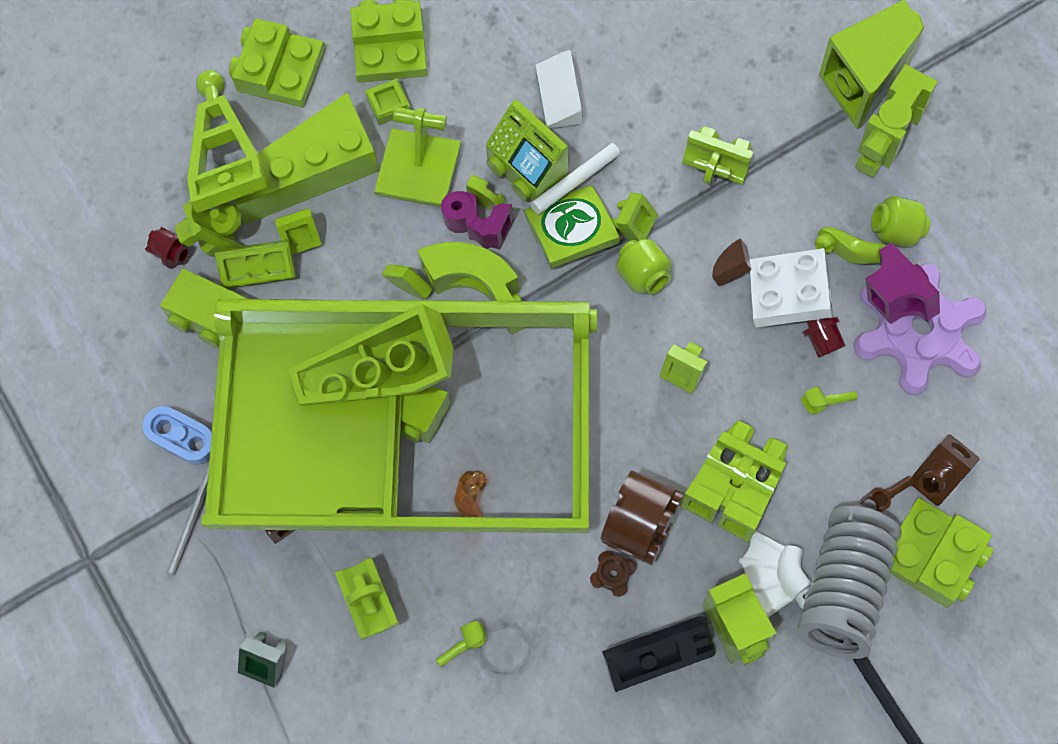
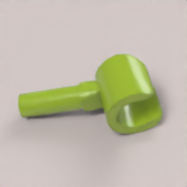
M815 386L804 393L805 396L801 397L800 400L810 414L815 415L825 410L828 406L855 401L858 399L856 391L825 396L820 387Z
M473 621L460 628L464 640L456 643V645L435 659L440 667L447 664L460 653L479 648L485 644L486 634L481 623Z

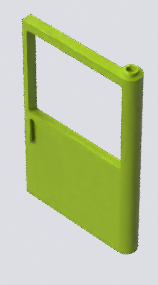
M217 300L215 328L220 344L205 515H202L201 525L205 529L523 533L589 532V332L597 333V309H589V301ZM421 304L442 314L446 327H542L572 329V518L397 517L402 395L302 406L298 404L288 369ZM343 509L382 510V511H341L340 513H338L340 510H343Z

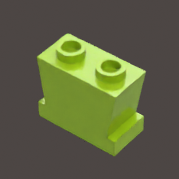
M744 573L709 589L702 607L708 619L711 620L730 664L741 660L743 665H747L765 656V652L770 649V642L777 633L756 597L747 574Z

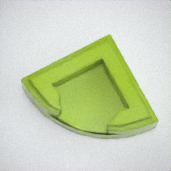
M471 174L466 184L467 192L476 196L477 205L492 211L493 206L502 203L506 204L501 193L495 195L486 188L488 185L486 180Z
M388 264L381 274L389 282L415 297L426 300L432 291L431 286L410 266Z

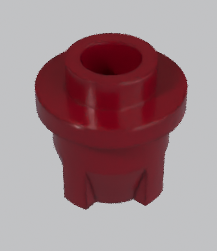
M162 226L160 229L152 230L149 233L145 250L161 259L164 266L172 269L182 265L188 259L191 248L181 244L177 234Z
M838 317L806 321L809 328L802 331L804 337H809L818 358L846 346L837 326V323L840 322Z

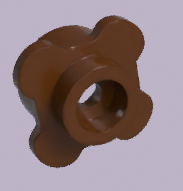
M610 551L602 552L598 557L597 571L590 576L591 585L597 589L603 587L612 591L614 596L621 597L627 593L628 588L626 584L629 576L635 573V564L632 560H624L619 556L613 555ZM614 570L617 575L610 577L609 572Z

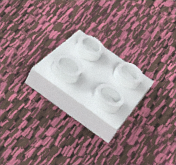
M824 248L750 259L752 269L750 271L752 308L755 328L832 317V299Z

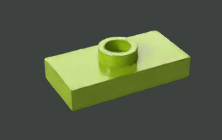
M289 239L220 249L214 253L221 286L224 288L296 277Z

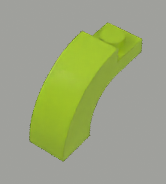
M443 242L417 250L420 266L437 295L452 288L464 287L481 292L490 301H522L517 294L519 292L518 276L507 262L490 250L465 242ZM506 327L510 335L524 329V327Z

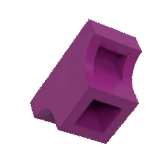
M893 243L879 250L881 267L875 273L865 278L867 299L890 324L908 315H917L927 321L940 313L939 291L929 281L925 270L919 264L913 265Z

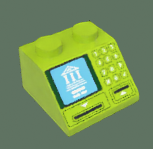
M515 99L507 108L486 143V163L496 176H504L512 183V189L522 200L526 201L529 199L532 202L568 175V145L521 102Z

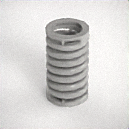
M860 506L838 507L830 514L828 530L823 538L824 543L819 551L820 557L816 562V570L812 575V584L807 592L808 598L803 606L804 613L800 617L797 627L798 637L808 646L825 654L846 659H861L870 654V641L875 637V625L879 622L880 618L878 611L883 607L882 597L887 592L886 583L890 580V569L894 566V556L898 551L897 542L901 539L902 535L900 526L892 518L881 512ZM857 520H862V521L873 522V523H875V524H877V525L883 527L885 530H883V529H881V528H879V527H877V526L871 525V524L861 523V522H856V521H857ZM817 629H820V630H822L823 632H825V633H827V634H829V635H831V636H833V637H835V638L844 640V642H843V643H840V642L834 641V640H832V639L826 637L825 635H823V634H822L821 632H819Z

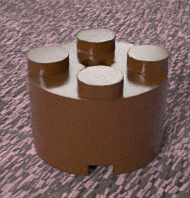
M631 470L618 492L621 495L616 505L611 507L601 534L602 543L652 566L661 544H665L673 526L670 520L672 515L677 513L684 493Z

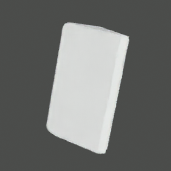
M571 51L561 52L536 64L546 126L551 129L582 124V109Z

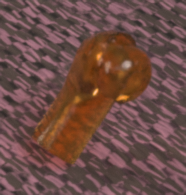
M479 470L467 471L459 478L454 503L462 517H484L476 503L478 492L486 487L487 478Z

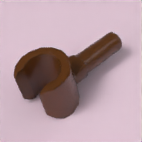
M907 476L890 488H874L860 499V504L870 499L877 506L875 511L882 513L891 505V499L913 485L914 480L911 476Z

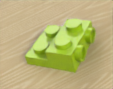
M363 0L358 4V7H350L358 83L428 76L420 1L393 0V3L379 4L375 0Z
M255 18L252 27L246 26L242 31L241 46L243 50L240 57L234 56L229 65V75L232 77L237 92L304 108L326 49L324 41L292 34L287 25Z
M918 497L900 525L902 535L901 539L897 542L898 551L894 556V566L890 569V573L948 608L956 599L964 602L975 584L973 580L969 579V576L975 566L982 569L992 555L994 548L990 547L988 543L993 535L958 514L954 518Z

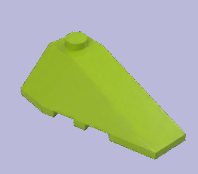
M421 304L289 368L288 372L298 404L302 406L415 394L451 377L454 348L442 314Z

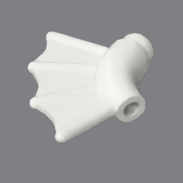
M755 530L750 540V547L743 558L739 559V564L743 566L753 586V591L767 617L790 602L797 601L800 608L804 609V603L808 598L807 592L812 584L801 566L804 551L792 545L783 546Z

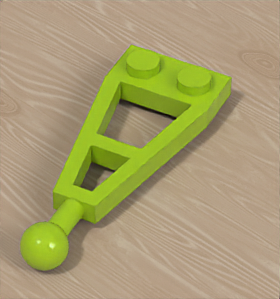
M205 70L196 79V88L206 100L203 103L197 104L187 176L190 203L196 213L216 208L223 203L267 188L263 164L225 95L219 96L224 89V80L214 70ZM224 114L228 123L210 129L211 119ZM238 140L246 155L245 158L205 172L208 150Z

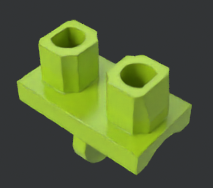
M703 126L698 132L691 130L687 139L682 164L705 171L703 179L705 183L711 184L716 175L743 185L753 156V151H750L751 143L740 138L732 140L731 144L718 140L719 134L716 130Z
M190 201L183 205L186 218L174 226L181 244L190 247L198 241L203 252L211 257L215 256L216 250L242 246L234 236V232L242 225L241 212L238 207L231 203H223L212 210L207 209L196 213Z
M372 557L365 559L355 566L335 572L362 641L399 625Z

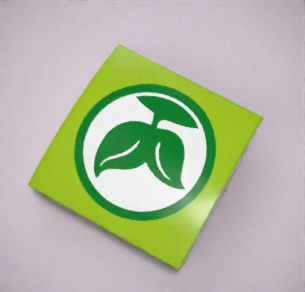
M592 185L566 194L539 215L531 207L524 210V215L537 244H540L550 269L619 243L620 237Z

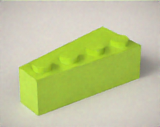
M348 92L258 152L257 154L263 164L267 188L261 189L254 194L234 199L241 212L245 225L379 172L375 152Z

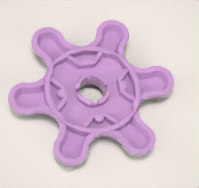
M931 264L920 265L927 273L929 281L939 291L941 279L938 269ZM865 284L861 290V300L866 306L872 308L877 313L879 324L875 330L862 333L855 339L854 351L860 358L872 360L882 355H890L896 358L901 365L900 386L906 393L911 395L921 394L927 389L929 371L936 365L949 366L962 377H971L979 372L981 368L980 357L963 342L961 335L966 327L977 325L986 317L987 311L982 300L974 297L967 298L961 302H954L946 299L939 291L940 313L928 320L931 332L922 335L914 331L912 321L917 319L925 321L926 319L917 315H908L890 324L868 301Z

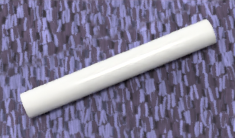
M614 143L609 144L530 203L532 210L538 215L618 157L620 155L619 148Z

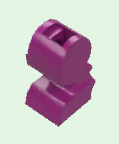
M464 191L451 192L441 202L444 223L450 231L454 233L468 232L469 239L475 240L485 249H501L514 221L512 204L502 203L493 206L491 215L486 219H482L479 217L476 196L472 193Z

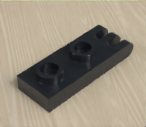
M698 616L602 651L615 692L713 657L716 654V650L712 643L711 631L708 630L709 623L705 616Z

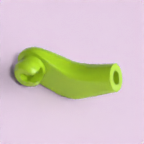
M829 226L821 228L817 232L818 237L814 241L816 249L824 248L825 254L833 251L853 264L880 263L879 250L886 246L881 243L864 241L845 231Z

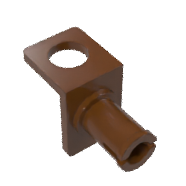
M949 434L913 474L914 484L911 486L934 505L940 506L972 470L980 458ZM955 449L961 452L964 455V457L960 455Z

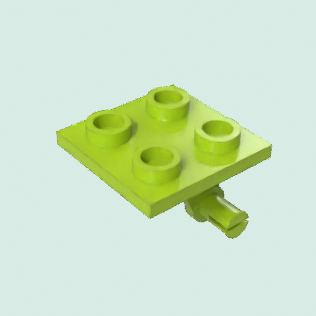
M396 106L393 115L394 122L414 125L415 132L391 128L374 194L441 207L443 198L450 191L462 145L461 141L429 135L428 128L445 131L447 115L427 113L426 108L418 107L417 110H411Z

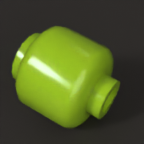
M890 196L882 203H878L871 217V228L876 233L879 241L885 244L893 243L895 246L905 248L915 246L921 237H926L931 223L930 217L926 215L923 203L898 196Z
M651 239L631 240L620 249V257L617 261L616 269L632 291L638 294L647 293L652 295L662 290L669 283L672 263L656 242Z

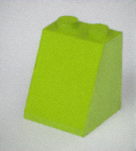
M905 0L829 37L819 76L856 129L863 127L880 105L904 65H910L924 29L922 18L917 11L910 8Z

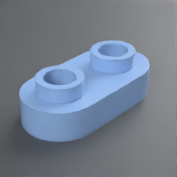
M166 406L156 407L145 416L143 432L154 445L190 464H202L210 459L212 432L203 424ZM171 424V429L168 433L160 434L162 426ZM195 442H203V447L199 451H192V446Z

